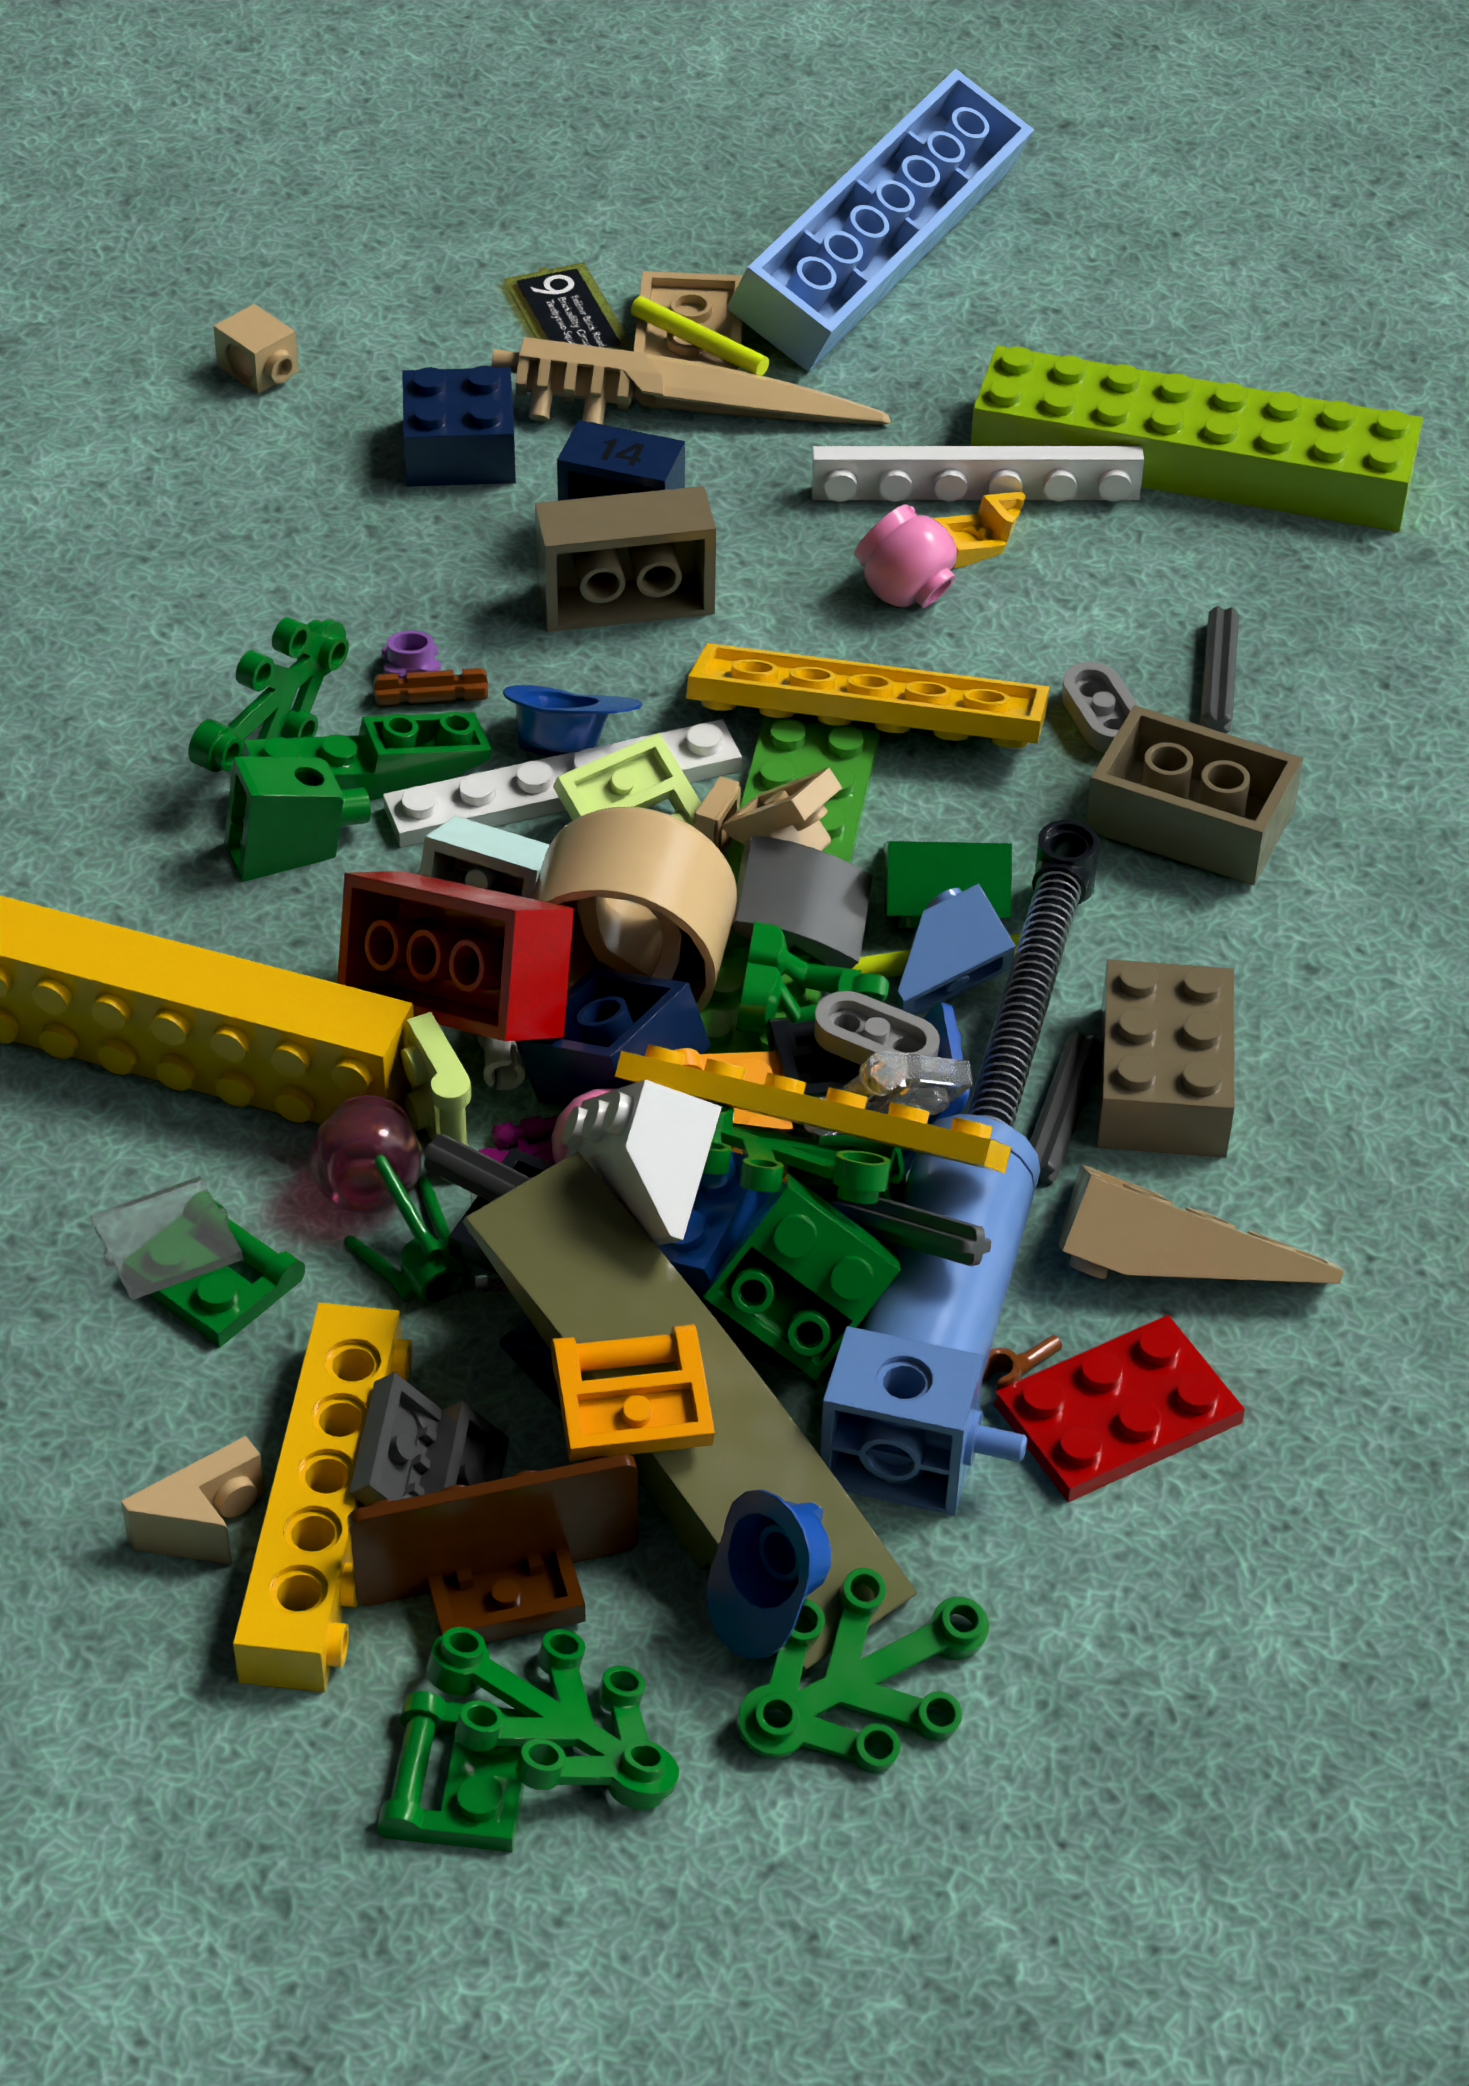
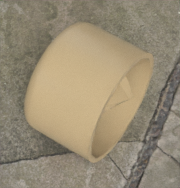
M612 807L585 814L571 821L558 832L547 849L531 899L574 908L568 989L592 967L688 982L699 1013H701L710 1001L715 988L736 910L737 888L734 874L724 855L707 836L692 825L656 810L638 807Z

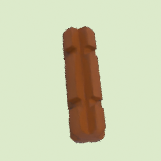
M482 668L462 669V674L454 675L453 670L407 673V678H398V673L380 674L374 679L375 703L379 707L400 706V702H409V705L455 702L459 698H464V701L485 700L488 697L487 674Z

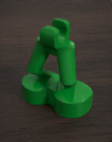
M754 921L736 1030L765 1035L767 1020L775 1018L779 1004L791 1023L815 1020V1010L818 1003L800 1008L783 983L782 976L784 973L804 988L829 994L840 991H852L883 1003L888 996L889 983L884 976L871 973L861 974V970L806 963L788 952L786 939L780 926Z

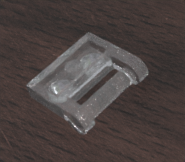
M877 1051L862 1063L859 1075L840 1090L868 1097L865 1106L867 1110L887 1114L890 1102L928 1111L930 1112L928 1119H930L933 1115L948 1109L949 1103L973 1086L970 1061ZM804 1125L807 1131L816 1133L819 1136L837 1134L835 1132Z

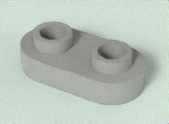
M1097 662L1078 663L1071 666L1063 676L1061 693L1063 705L1088 744L1095 750L1105 753L1132 707L1139 705L1118 673L1107 665Z
M840 991L829 994L816 1007L814 1021L815 1039L823 1049L832 1054L898 1080H916L925 1077L933 1071L937 1064L940 1042L939 1034L935 1027L925 1019L852 991Z

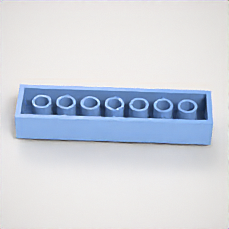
M957 69L953 70L747 267L726 308L809 373L1011 170L1034 129Z

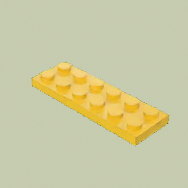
M706 643L688 675L686 699L700 700L702 706L712 710H732L736 708V705L759 708L761 714L774 718H788L793 716L794 713L817 715L818 721L829 725H848L852 723V720L875 723L877 729L890 733L908 732L910 728L933 730V734L936 737L945 740H965L969 735L992 738V742L1001 747L1022 748L1027 743L1038 744L1047 710L1050 686Z

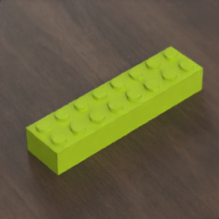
M996 345L973 408L971 446H1142L1144 465L1141 487L1400 532L1415 467L1423 417L1408 415L1398 410L1385 411L1355 406L1345 401H1326L1302 397L1286 391L1272 392L1243 387L1233 382L1219 383L1190 378L1179 373L1166 374L1136 369L1126 364L1112 365L1083 360L1073 355L1059 356L1030 351L1019 346L1006 347Z

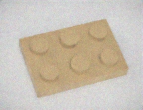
M642 271L640 296L742 344L743 321L726 307L743 275ZM637 318L633 352L740 370L739 367Z

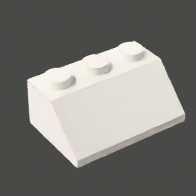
M645 1079L584 1100L581 1107L575 1106L568 1116L562 1135L563 1145L569 1146L565 1158L578 1151L657 1246L682 1241L722 1107Z

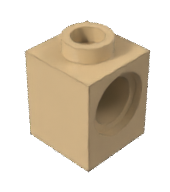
M256 304L213 325L217 366L259 394L277 383H284L292 375L299 372L296 331Z

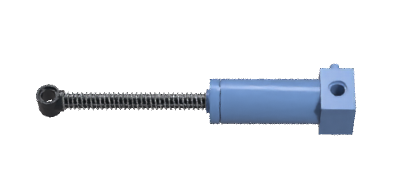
M1059 820L1049 823L1040 831L1038 835L1035 873L1032 880L1033 897L1001 998L994 1027L988 1041L967 1114H957L941 1118L931 1124L950 1129L952 1119L956 1117L993 1127L990 1139L1012 1147L1005 1174L915 1152L900 1203L982 1226L985 1237L991 1240L990 1252L983 1254L979 1265L971 1267L887 1242L886 1247L898 1255L901 1270L864 1317L861 1329L846 1326L823 1399L820 1457L848 1493L955 1516L969 1466H972L976 1453L1020 1462L1024 1459L1028 1440L1024 1434L982 1426L983 1412L979 1411L983 1375L1040 1175L1038 1154L1027 1138L1013 1129L1014 1122L1022 1100L1021 1096L1023 1095L1027 1082L1026 1079L1032 1065L1031 1062L1037 1048L1036 1044L1042 1031L1041 1027L1044 1023L1046 1010L1049 1006L1077 905L1089 899L1094 891L1099 837L1091 827L1075 820Z

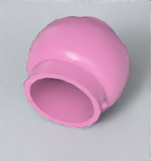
M904 504L888 513L864 536L855 549L854 555L860 561V565L864 566L865 580L871 590L881 600L896 607H908L918 602L922 608H925L939 599L956 579V576L950 571L956 562L957 548L952 536L944 526L933 518L924 515L918 516L913 506Z

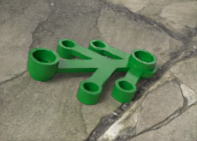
M290 617L283 618L273 632L272 647L275 651L292 658H297V661L288 668L275 664L272 658L254 650L247 651L237 665L236 681L257 692L264 690L266 687L268 688L228 725L213 719L204 720L196 728L190 740L188 749L190 761L214 773L221 770H232L233 757H240L242 755L243 740L263 721L264 723L257 739L279 737L280 733L281 737L284 738L314 737L318 729V718L310 712L324 676L331 671L337 670L343 664L348 654L349 643L346 639V631L343 624L333 619H327L323 622L313 620L306 625ZM300 687V689H299V691H298V694H297V697H296V699H295L293 708H292V710H290V707H291L292 702H293V700H294V697H295V695H296L297 689Z
M707 1101L722 1108L703 1173H728L732 1151L731 1146L742 1149L744 1155L739 1185L749 1190L759 1192L780 1191L784 1170L782 1163L832 1179V1182L838 1186L837 1197L849 1202L861 1204L877 1203L879 1192L887 1190L891 1160L887 1157L853 1146L819 1144L820 1136L806 1130L779 1129L733 1123L734 1108L726 1104Z
M870 1568L854 1569L846 1576L839 1591V1601L843 1609L825 1677L798 1691L807 1648L817 1642L825 1625L824 1613L819 1605L809 1599H804L799 1615H803L811 1621L813 1630L808 1633H800L793 1629L784 1647L777 1652L769 1684L756 1687L745 1696L737 1714L739 1734L752 1751L764 1757H787L804 1746L855 1762L861 1770L869 1773L887 1771L893 1766L901 1748L899 1737L893 1729L884 1724L875 1723L864 1727L859 1733L817 1718V1716L837 1706H841L916 1729L921 1736L929 1740L941 1741L948 1739L959 1727L963 1715L961 1705L954 1696L946 1692L936 1691L929 1693L922 1699L880 1686V1684L936 1655L950 1660H963L972 1657L980 1650L988 1636L989 1620L987 1614L978 1603L969 1598L951 1597L945 1599L935 1609L928 1625L861 1658L871 1616L879 1610L886 1596L887 1588L883 1577L875 1570ZM856 1584L868 1586L873 1591L874 1600L869 1602L858 1600L852 1594L851 1586ZM958 1614L967 1618L972 1623L973 1630L970 1632L956 1630L950 1622V1616ZM933 1707L944 1710L950 1718V1724L944 1727L934 1725L928 1719L926 1710ZM772 1708L782 1711L787 1717L788 1725L782 1728L770 1726L765 1721L763 1712ZM871 1739L882 1742L886 1746L889 1756L884 1759L871 1757L864 1748V1742Z
M454 1627L448 1629L434 1641L426 1674L429 1681L436 1688L452 1695L472 1694L483 1688L527 1716L504 1717L502 1711L496 1705L487 1701L473 1700L461 1707L455 1728V1737L458 1742L470 1750L488 1751L495 1746H522L516 1766V1775L527 1787L536 1790H549L556 1785H607L610 1795L617 1802L637 1810L657 1807L664 1798L674 1791L679 1778V1768L669 1752L658 1744L649 1741L639 1708L646 1683L643 1676L636 1670L626 1666H613L608 1668L602 1676L597 1700L602 1708L611 1712L616 1735L614 1737L593 1722L579 1672L586 1646L583 1639L576 1633L565 1629H554L547 1632L543 1637L537 1662L539 1667L549 1676L554 1699L489 1659V1651L486 1648L483 1637L472 1629ZM561 1747H577L590 1756L566 1757Z

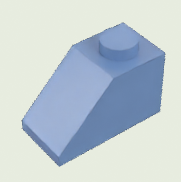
M979 884L964 891H961L960 888H951L940 893L927 905L928 909L922 913L899 985L896 1008L916 1016L931 1009L936 1002L943 1003L1011 969L1015 944Z

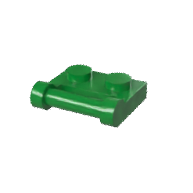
M200 1195L195 1198L185 1210L180 1221L123 1265L127 1281L219 1348L300 1283L305 1274V1265L302 1261L287 1251L280 1253L274 1251L226 1217L224 1207L208 1195ZM208 1236L263 1276L252 1284L201 1248L197 1243Z
M427 1691L408 1693L404 1697L400 1715V1722L405 1727L391 1800L383 1803L377 1825L379 1834L387 1839L513 1852L525 1786L516 1775V1766L522 1746H495L488 1751H474L461 1745L455 1737L441 1811L424 1810L420 1806L434 1733L455 1735L460 1709L464 1703L446 1702L442 1697ZM498 1707L504 1717H527L516 1709Z

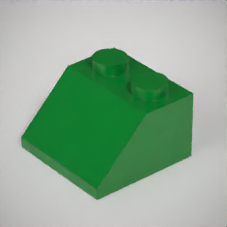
M887 841L883 844L884 916H898V928L918 929L922 913L928 909L927 905L933 898L951 888H960L961 891H964L977 884L981 886L998 917L1011 918L1012 843Z

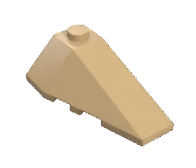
M1081 1164L1076 1177L1058 1242L1063 1252L1071 1254L1068 1263L1070 1267L1101 1279H1106L1108 1271L1111 1269L1124 1275L1340 1284L1344 1274V1270L1333 1262L1250 1230L1247 1233L1235 1229V1225L1202 1210L1186 1207L1185 1210L1173 1206L1172 1201L1163 1198V1195L1083 1164Z

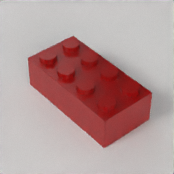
M405 871L345 873L337 983L413 1003L414 1017L432 1012L439 1025L505 1042L563 1038L574 908Z

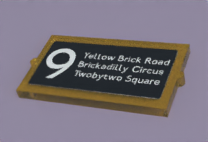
M584 262L553 269L542 267L538 272L503 279L504 286L534 338L634 351V346Z

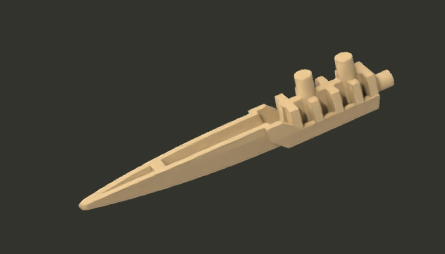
M524 337L520 352L500 349L493 350L491 367H511V373L516 374V395L527 396V392H531L528 417L535 421H549L554 395L564 397V402L575 403V398L584 399L582 421L601 425L604 422L606 403L617 404V409L628 410L632 397L642 407L784 420L873 425L891 424L889 415L866 405L789 382L705 363L641 352Z

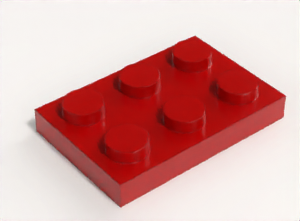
M1169 1315L996 1390L994 1401L995 1407L1013 1431L1026 1436L1028 1439L1026 1448L1068 1503L1243 1423L1245 1408Z

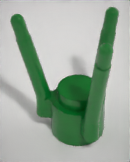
M378 1155L374 1159V1164L411 1230L414 1239L409 1241L401 1251V1272L355 1236H347L344 1240L345 1246L390 1282L404 1302L418 1296L425 1305H432L457 1294L465 1285L469 1268L463 1260L449 1255L448 1236L451 1233L429 1178L421 1176L417 1184L436 1238L428 1232L386 1157Z

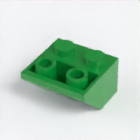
M787 1173L782 1179L781 1190L772 1192L746 1226L703 1297L814 1380H817L839 1351L846 1326L857 1328L901 1269L896 1253Z

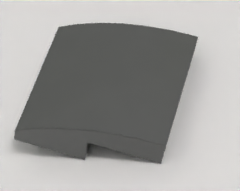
M752 835L745 842L736 887L737 904L731 929L751 941L754 921L778 925L785 936L788 950L795 945L828 966L852 969L860 960L873 875L834 855L809 846L772 837Z
M394 1372L374 1382L349 1494L365 1506H368L380 1500H400L439 1492L453 1485L468 1486L501 1479L509 1437L464 1401L442 1410Z

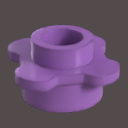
M412 630L398 632L390 636L387 640V645L381 649V657L387 660V663L383 666L384 674L398 673V678H407V673L440 671L441 662L434 657L438 654V647L433 643L432 637L424 632Z

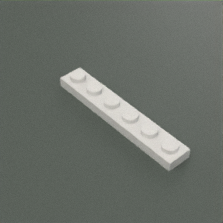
M813 446L812 500H833L838 502L847 500H888L893 502L902 500H943L951 502L956 500H982L983 495L1021 491L1026 496L1025 500H1140L1144 455L1142 446Z
M723 719L660 733L689 783L742 771V756ZM652 735L383 794L384 810L400 847L423 843L427 834L454 816L494 827L566 811L553 788L559 775Z

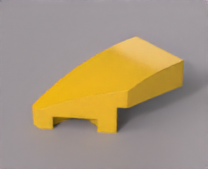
M1022 491L983 495L977 514L933 518L947 529L955 542L957 554L953 569L1003 553L1026 497Z

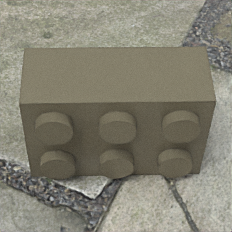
M704 486L535 503L537 590L547 632L715 614L716 526Z
M1134 705L1090 778L1085 824L1091 827L1097 835L1255 885L1295 811L1303 758Z
M1107 959L1101 1004L1097 1148L1226 1158L1235 1109L1234 968Z

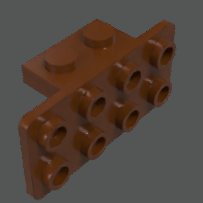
M629 1454L610 1457L595 1456L581 1463L542 1471H522L508 1478L468 1486L453 1485L439 1492L400 1500H380L366 1507L353 1510L348 1515L347 1522L357 1602L363 1606H371L429 1594L439 1636H442L448 1629L465 1627L479 1633L485 1643L586 1622L585 1602L573 1563L624 1553L637 1546L638 1469L634 1457Z

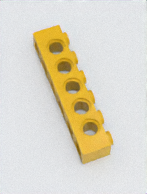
M318 1302L233 1642L238 1683L325 1692L331 1667L343 1668L348 1649L349 1626L347 1623H341L345 1606L357 1607L358 1605L352 1572L347 1517L353 1510L366 1507L349 1494L374 1382L394 1372L405 1381L408 1380L410 1375L413 1344L412 1340L402 1339L399 1310ZM299 1609H307V1610H304V1611H295V1610H299Z

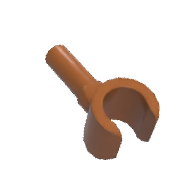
M1052 1335L1026 1352L1017 1355L1006 1348L991 1349L982 1382L986 1381L996 1372L1009 1373L998 1380L996 1384L997 1390L1021 1380L1022 1375L1029 1372L1032 1367L1062 1349L1060 1339Z

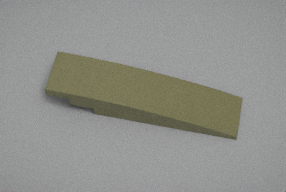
M578 1151L465 1217L463 1220L464 1225L550 1350L551 1341L555 1338L574 1337L576 1343L671 1334L672 1326L688 1324L696 1326L715 1431L713 1445L631 1454L638 1469V1479L700 1570L708 1565L712 1566L731 1504L744 1492L763 1489L780 1496L785 1502L790 1501L797 1504L812 1502L822 1507L823 1517L821 1524L827 1532L832 1550L831 1568L824 1583L805 1599H809L819 1605L824 1613L825 1625L817 1642L807 1648L802 1673L831 1654L843 1609L839 1601V1591L846 1576L851 1571L857 1568L873 1569L883 1577L886 1583V1596L879 1610L871 1616L869 1627L917 1594L913 1585L852 1499L759 1374L671 1262ZM674 1362L585 1371L581 1372L582 1381L678 1371ZM863 1584L851 1586L852 1594L858 1600L863 1602L874 1600L873 1591L868 1586ZM799 1615L794 1630L800 1633H808L813 1630V1626L808 1618Z

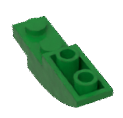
M447 712L442 714H391L388 716L362 717L359 735L300 738L274 737L270 739L244 740L241 756L321 758L328 762L341 790L364 787L371 801L383 798L385 793L449 780L489 760L492 749L475 712Z

